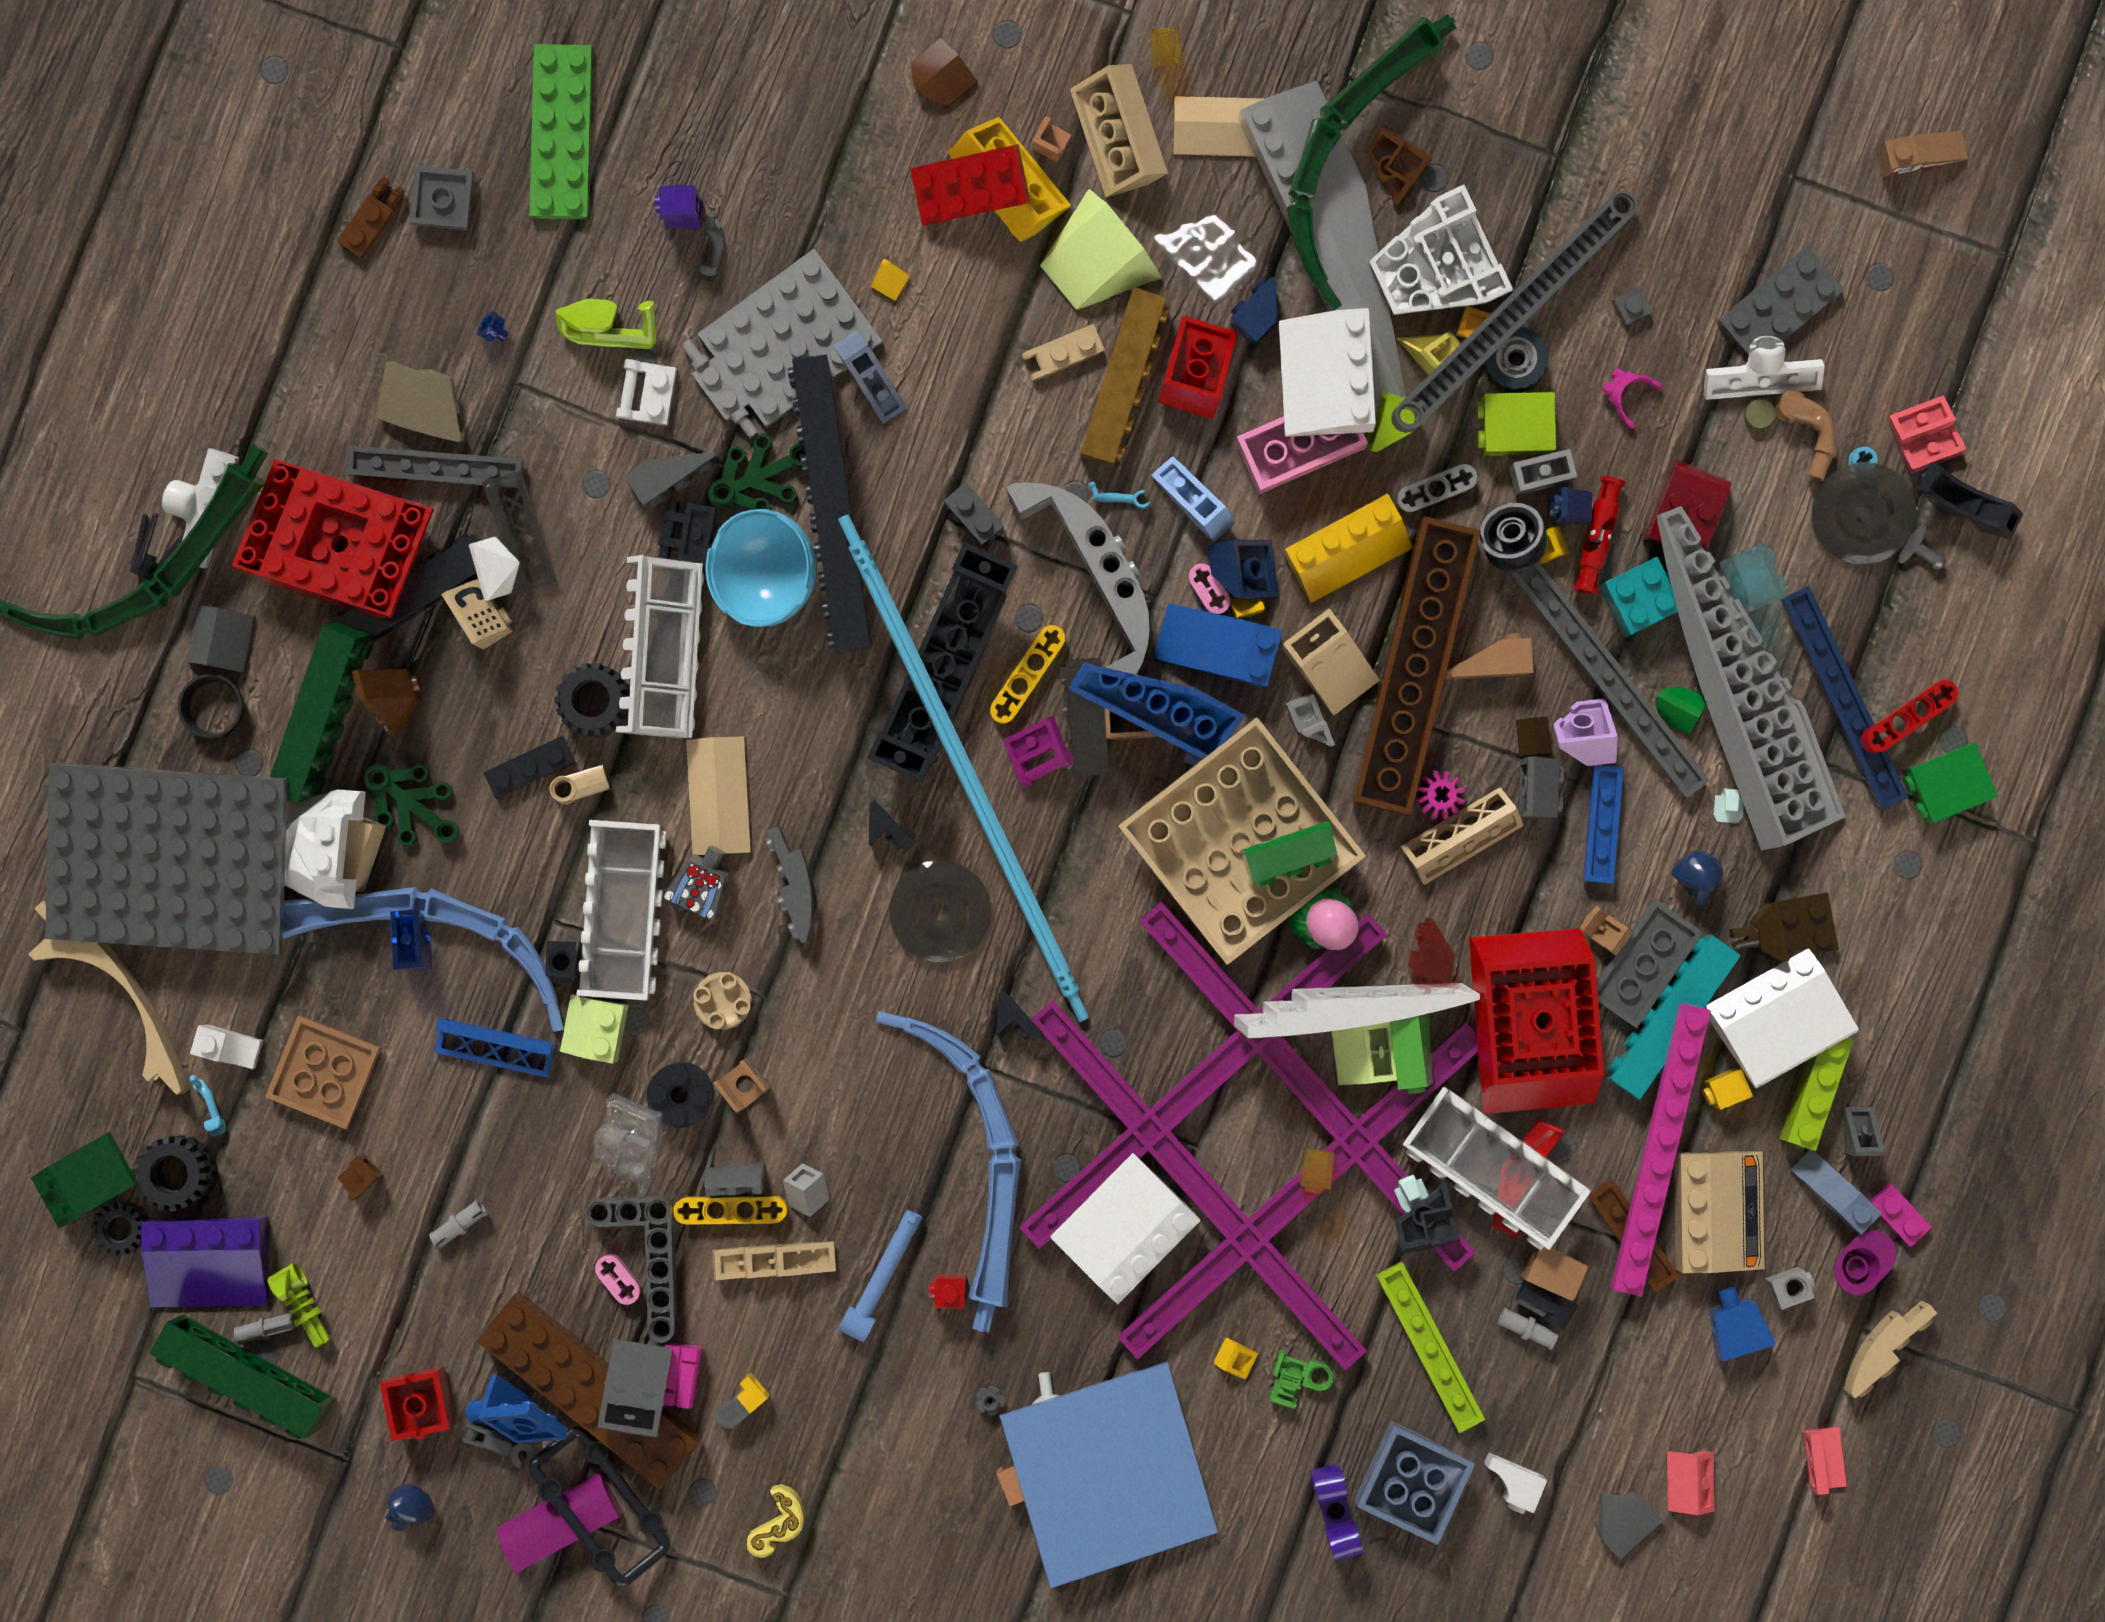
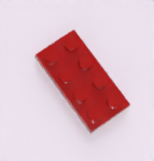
M1019 144L910 168L922 226L1031 203Z

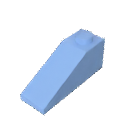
M1173 456L1151 475L1193 523L1213 542L1235 524L1226 506Z

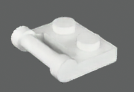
M625 359L624 369L626 370L621 405L620 408H617L616 417L668 426L677 368ZM637 373H646L640 411L631 410Z

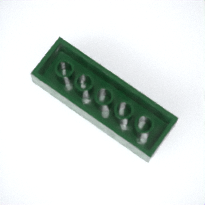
M341 621L324 625L321 628L270 777L287 778V800L297 804L320 794L326 781L323 778L325 769L330 767L335 756V751H332L334 743L343 734L344 724H342L344 715L349 713L354 702V697H351L356 684L352 671L361 670L364 659H368L373 648V643L370 642L373 634Z
M184 1314L166 1322L149 1353L156 1357L155 1361L166 1368H172L173 1366L182 1371L181 1375L185 1379L204 1383L208 1386L207 1389L211 1393L220 1397L225 1395L233 1399V1404L245 1411L250 1409L260 1414L259 1418L270 1425L278 1424L286 1428L285 1432L296 1439H306L318 1431L337 1399Z

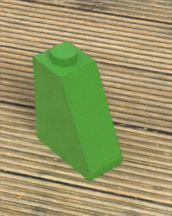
M1429 1013L1390 1022L1398 1090L1407 1089V1094L1425 1092V1087L1433 1084Z

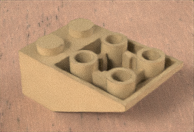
M1327 609L1281 645V649L1333 716L1380 681L1349 633L1330 609Z

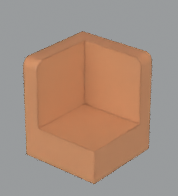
M1045 116L1032 140V149L1058 163L1071 140V134L1052 125L1051 118Z
M1014 1466L1003 1469V1467L998 1468L996 1474L1009 1506L1024 1501Z

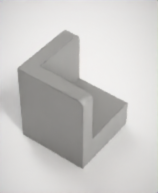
M803 1163L783 1180L789 1206L809 1217L829 1200L824 1174Z

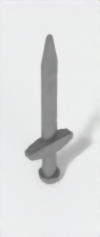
M1826 489V494L1840 508L1902 547L1897 560L1899 563H1904L1915 553L1931 563L1934 569H1941L1945 565L1947 559L1943 553L1939 555L1921 543L1926 532V526L1921 525L1910 535L1854 498L1832 489Z

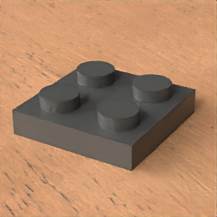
M415 165L409 223L415 226L469 230L475 173L471 170Z

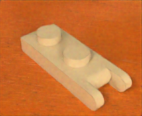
M1091 324L1022 353V357L1024 360L1035 356L1040 371L1030 376L1032 381H1036L1102 354L1105 350L1094 324Z

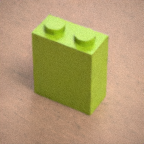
M1555 392L1488 393L1481 397V402L1476 403V418L1481 419V431H1477V448H1482V456L1547 455L1556 451Z

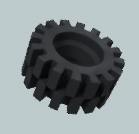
M120 1201L100 1209V1213L96 1214L93 1218L96 1222L91 1224V1229H95V1233H92L91 1236L92 1239H97L98 1242L95 1243L97 1248L102 1247V1252L105 1254L111 1253V1256H122L138 1250L141 1247V1222L149 1218L147 1213L142 1214L143 1208L141 1206L135 1207L133 1202L125 1203L126 1201ZM117 1217L125 1218L131 1225L130 1235L124 1240L115 1238L111 1233V1223Z

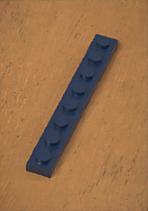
M1810 586L1781 598L1780 600L1878 809L1882 810L1908 798L1887 750L1876 754L1869 753L1861 744L1862 733L1872 726L1874 722ZM1879 734L1875 735V738L1872 740L1874 745L1878 744V741L1881 739Z

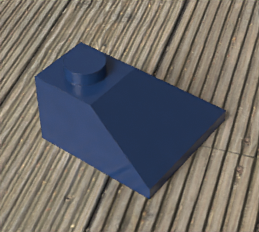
M1230 540L1207 546L1211 575L1236 599L1279 597L1272 540Z

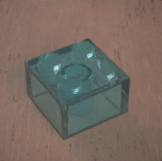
M1765 542L1731 555L1719 562L1723 574L1731 586L1730 591L1734 600L1739 599L1747 613L1787 597L1785 591H1787L1786 582L1782 575L1777 574L1774 564H1776L1775 555L1770 547H1766Z

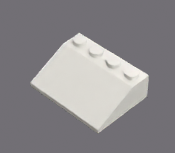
M1369 308L1335 310L1280 320L1279 337L1285 437L1373 432L1376 422Z
M1810 949L1803 951L1791 958L1790 961L1776 966L1706 1006L1707 1009L1711 1010L1709 1016L1710 1023L1755 1088L1764 1085L1859 1032V1028L1827 973Z
M1132 1153L1050 1237L1111 1299L1119 1304L1201 1220L1185 1202Z

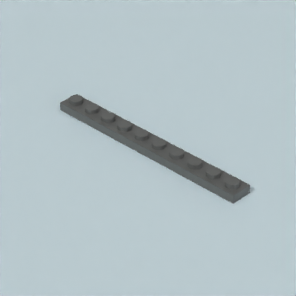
M1538 561L1532 567L1522 571L1508 572L1684 799H1687L1710 781L1540 562Z

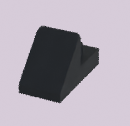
M875 800L871 802L869 846L874 844L888 831L890 835L887 839L897 850L903 847L908 851L916 844L915 841Z
M1003 989L998 996L996 1035L1015 1020L1018 1024L1014 1028L1025 1040L1029 1037L1033 1041L1036 1040L1042 1032Z

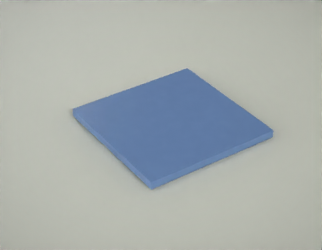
M1168 1362L1159 1363L999 1415L1050 1588L1218 1533Z

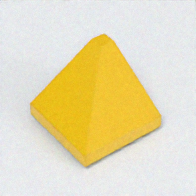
M883 259L870 287L896 301L910 276L888 260Z

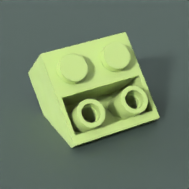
M1390 1022L1331 1031L1338 1085L1369 1084L1397 1080Z

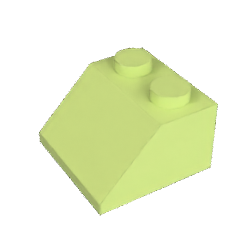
M571 994L560 1052L612 1064L618 1062L629 1005Z

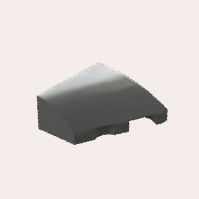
M764 1162L706 1168L705 1195H738L750 1191L753 1194H762L764 1190L763 1176L765 1175Z

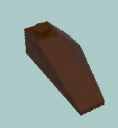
M407 669L352 671L362 704L370 713H375L379 725L386 723L384 729L388 735L399 736L420 701L418 692L422 691V686L418 675H414L412 671Z

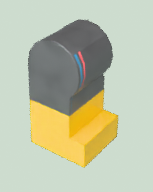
M752 1373L740 1382L743 1390L733 1399L723 1401L717 1408L715 1419L721 1427L726 1429L733 1428L768 1399L770 1394Z

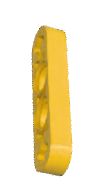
M1056 625L1044 627L990 707V713L996 722L1007 724L1016 717L1065 643V634L1060 627ZM1056 631L1058 633L1057 639L1060 642L1058 645L1055 643L1050 645L1048 652L1053 654L1049 658L1044 651L1035 647L1040 644L1043 648L1047 642L1045 634H1052ZM1038 654L1043 657L1044 666L1041 670L1034 671L1028 667L1027 661L1030 656ZM1022 678L1028 683V689L1024 694L1017 695L1012 691L1011 684L1015 679ZM1005 692H1008L1012 698L1020 700L1017 706L1014 702L1009 706L1008 710L1011 712L1009 717L1004 715L1002 718H999L997 716L998 710L996 706L998 704L1003 706L1008 698L1003 697Z
M780 1196L684 1197L677 1201L673 1208L675 1219L679 1223L686 1225L770 1224L782 1221L788 1213L787 1202ZM757 1201L763 1202L761 1207H770L773 1201L777 1202V1207H782L783 1211L779 1212L776 1218L772 1217V1212H762L763 1218H757L759 1213ZM699 1202H704L702 1209L704 1219H699L700 1213H692L689 1219H687L684 1213L679 1212V1208H683L685 1203H689L690 1208H700ZM712 1202H719L723 1205L724 1214L721 1218L716 1219L709 1215L708 1207ZM741 1202H749L753 1206L754 1211L751 1217L742 1218L739 1216L737 1207Z

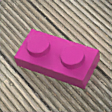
M1890 1183L1870 1200L1882 1213L1880 1217L1909 1247H1912L1932 1228Z

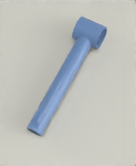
M906 1210L897 1231H895L856 1308L849 1307L838 1330L864 1343L876 1320L871 1315L909 1245L911 1237L921 1222L922 1216L911 1210Z

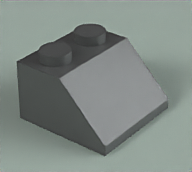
M1541 757L1520 759L1518 812L1521 818L1555 819L1558 817V813H1562L1563 797L1558 795V786L1563 783L1564 768L1559 766V759Z

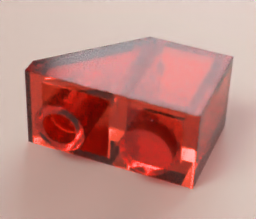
M1424 918L1423 923L1418 922L1414 939L1419 941L1416 951L1411 950L1407 967L1411 968V975L1448 983L1455 955L1434 919Z

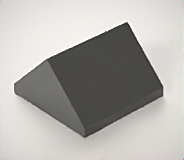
M198 605L187 662L245 673L256 616L217 607Z

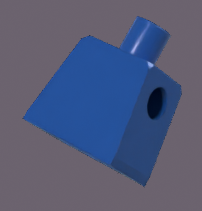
M1735 1286L1726 1287L1718 1291L1722 1306L1710 1310L1714 1349L1718 1359L1726 1361L1776 1345L1767 1324L1753 1300L1748 1298L1739 1301Z

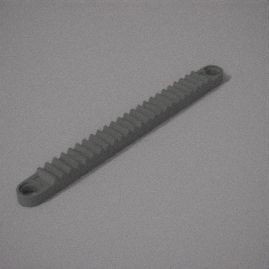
M1618 191L1592 214L1394 409L1391 416L1394 427L1404 433L1412 432L1418 428L1635 214L1638 204L1634 195L1628 191ZM1616 200H1623L1627 204V213L1622 214L1615 209ZM1408 409L1413 412L1415 416L1413 424H1406L1402 421L1400 416L1402 410Z

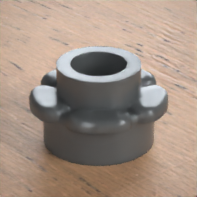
M995 1386L982 1388L977 1393L978 1401L976 1406L980 1412H986L987 1415H996L1005 1404L1004 1396L1001 1395L1000 1389ZM989 1398H992L993 1402L988 1403L987 1400Z

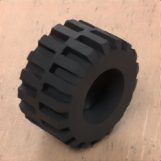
M583 663L580 667L574 666L570 669L571 672L568 675L564 674L561 679L563 681L561 685L557 684L556 691H558V695L554 696V703L558 706L556 709L557 714L561 716V721L566 726L581 735L593 738L611 735V732L616 730V726H621L623 721L628 720L627 714L629 709H621L619 706L621 697H630L628 683L621 678L617 671L600 663ZM593 683L601 684L608 690L609 705L601 715L587 717L579 709V695L586 686Z
M176 1135L151 1142L152 1145L146 1146L141 1151L143 1155L137 1156L135 1163L139 1164L138 1168L133 1169V1174L138 1175V1184L135 1185V1188L140 1186L142 1189L138 1193L141 1198L147 1197L149 1199L147 1201L148 1205L151 1207L157 1205L158 1210L162 1211L168 1209L176 1211L203 1200V1196L211 1191L209 1185L213 1184L216 1178L211 1176L212 1172L216 1171V1164L211 1165L210 1159L214 1157L212 1153L204 1151L207 1148L204 1143H196L198 1139L194 1137L186 1138V1135ZM169 1156L180 1158L187 1167L188 1178L184 1187L180 1190L168 1186L162 1176L163 1164Z

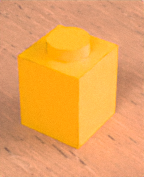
M1733 1068L1703 1081L1706 1087L1702 1090L1705 1100L1709 1106L1713 1105L1714 1108L1719 1110L1753 1097L1744 1073L1739 1068Z

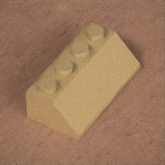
M1132 64L1108 65L1070 89L1106 198L1149 185L1168 174Z

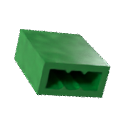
M1976 742L1963 745L1902 770L1905 775L1903 777V784L1908 793L1913 794L1916 804H1914L1916 815L1920 820H1924L1925 824L1935 823L1998 797Z

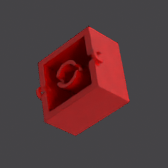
M445 1366L390 1377L379 1383L391 1442L415 1437L416 1440L428 1437L430 1433L448 1430L456 1424Z

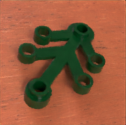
M758 434L754 438L755 447L745 476L734 481L738 465L745 461L746 454L739 446L731 447L728 451V462L722 479L714 481L709 488L708 496L710 501L718 508H728L733 504H737L751 510H756L757 505L764 502L767 504V509L771 510V505L767 499L758 498L756 500L739 493L745 489L753 488L779 497L786 504L793 503L797 498V492L794 487L790 485L781 486L766 481V479L793 466L802 467L801 461L796 459V454L800 451L805 452V446L800 447L799 443L794 444L790 448L789 455L760 469L765 452L770 450L772 442L767 434ZM761 438L768 440V444L764 448H760L757 445L758 440ZM740 451L742 453L741 459L733 460L731 458L732 453ZM721 489H726L729 494L727 498L720 499L718 492ZM785 490L793 491L791 499L783 498Z
M383 764L372 765L364 774V783L375 794L377 810L375 822L382 824L380 817L383 814H387L389 822L385 824L386 828L391 827L394 823V816L388 811V793L396 799L400 828L398 841L402 845L411 846L417 841V833L412 829L410 811L434 828L435 837L440 842L452 843L459 837L460 829L457 823L452 820H442L417 801L429 798L449 799L453 793L450 784L439 782L435 786L403 790L394 782L410 779L417 782H425L430 776L428 767L417 764L410 769L391 771L389 767ZM418 768H423L425 771V775L421 779L416 777V770ZM379 773L384 776V781L381 784L375 782V776ZM445 785L448 793L445 796H440L438 790L441 786ZM447 826L453 829V834L450 837H446L443 832ZM409 831L412 834V839L406 843L403 840V834Z

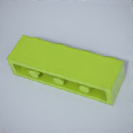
M1846 1038L1806 1061L1779 1139L1816 1151L1854 1041L1853 1039Z

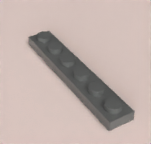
M349 445L346 474L356 477L522 489L524 460Z

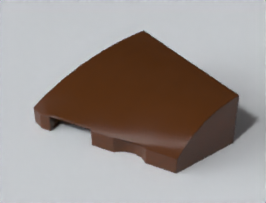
M1388 126L1380 127L1365 151L1370 161L1375 164L1382 183L1386 184L1393 197L1392 201L1397 206L1403 202L1433 159V157Z

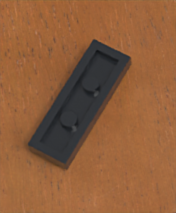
M560 736L483 773L495 799H499L576 763V760L565 737Z

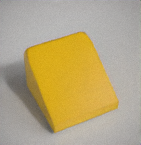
M1559 526L1546 530L1548 546L1545 554L1539 560L1540 564L1569 553Z
M1234 598L1230 600L1234 618L1242 620L1262 614L1265 609L1260 598Z
M1226 1338L1214 1360V1364L1222 1370L1246 1380L1258 1353L1232 1339Z

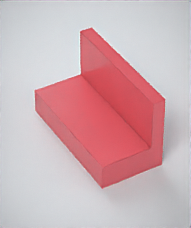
M1831 1427L1803 1431L1810 1489L1817 1495L1829 1494V1488L1846 1487L1840 1428Z
M1668 1451V1511L1692 1515L1714 1512V1452L1700 1451L1688 1454Z

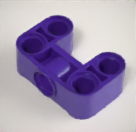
M1339 1464L1311 1470L1310 1476L1326 1526L1325 1532L1334 1561L1363 1554L1360 1537L1356 1525L1351 1518L1346 1499L1348 1492ZM1335 1502L1342 1504V1509L1339 1513L1331 1514L1327 1512L1330 1504Z

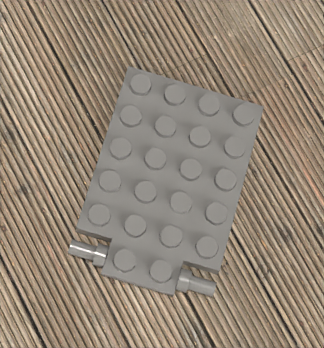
M813 249L698 333V336L714 358L709 360L705 354H701L691 339L684 342L682 348L692 360L691 365L696 370L691 375L725 421L732 419L735 424L741 426L749 439H751L759 431L748 418L749 413L745 408L749 405L766 428L793 410L792 397L797 396L796 388L791 389L787 369L793 367L792 359L827 354L831 378L834 380L846 371L847 368L833 345L856 330L861 334L872 351L883 344V341L816 250Z

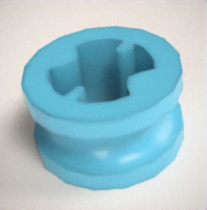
M1863 446L1850 454L1848 465L1854 473L1865 474L1876 467L1878 457L1873 449ZM1858 453H1862V457L1868 456L1867 468H1864V464L1861 466L1857 464L1856 461L1860 458Z

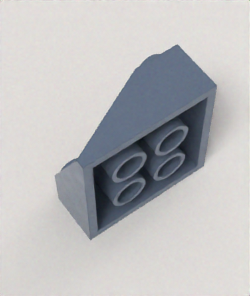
M1390 1420L1354 1502L1358 1508L1438 1545L1475 1463L1427 1437Z

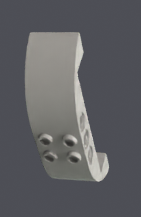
M1028 482L1013 483L1007 486V496L1020 520L1052 504L1132 651L1131 654L1105 668L1137 675L1141 669L1148 647L1150 631L1149 612L1143 591L1138 582L1140 580V573L1133 561L1127 562L1125 559L1126 548L1119 535L1113 537L1104 520L1090 505L1062 488L1043 483ZM1099 536L1103 538L1105 543L1102 546L1095 547L1091 545L1089 540L1092 537ZM1110 561L1116 563L1119 569L1111 573L1107 572L1103 565ZM1121 587H1128L1133 595L1129 598H1122L1118 595L1117 590Z

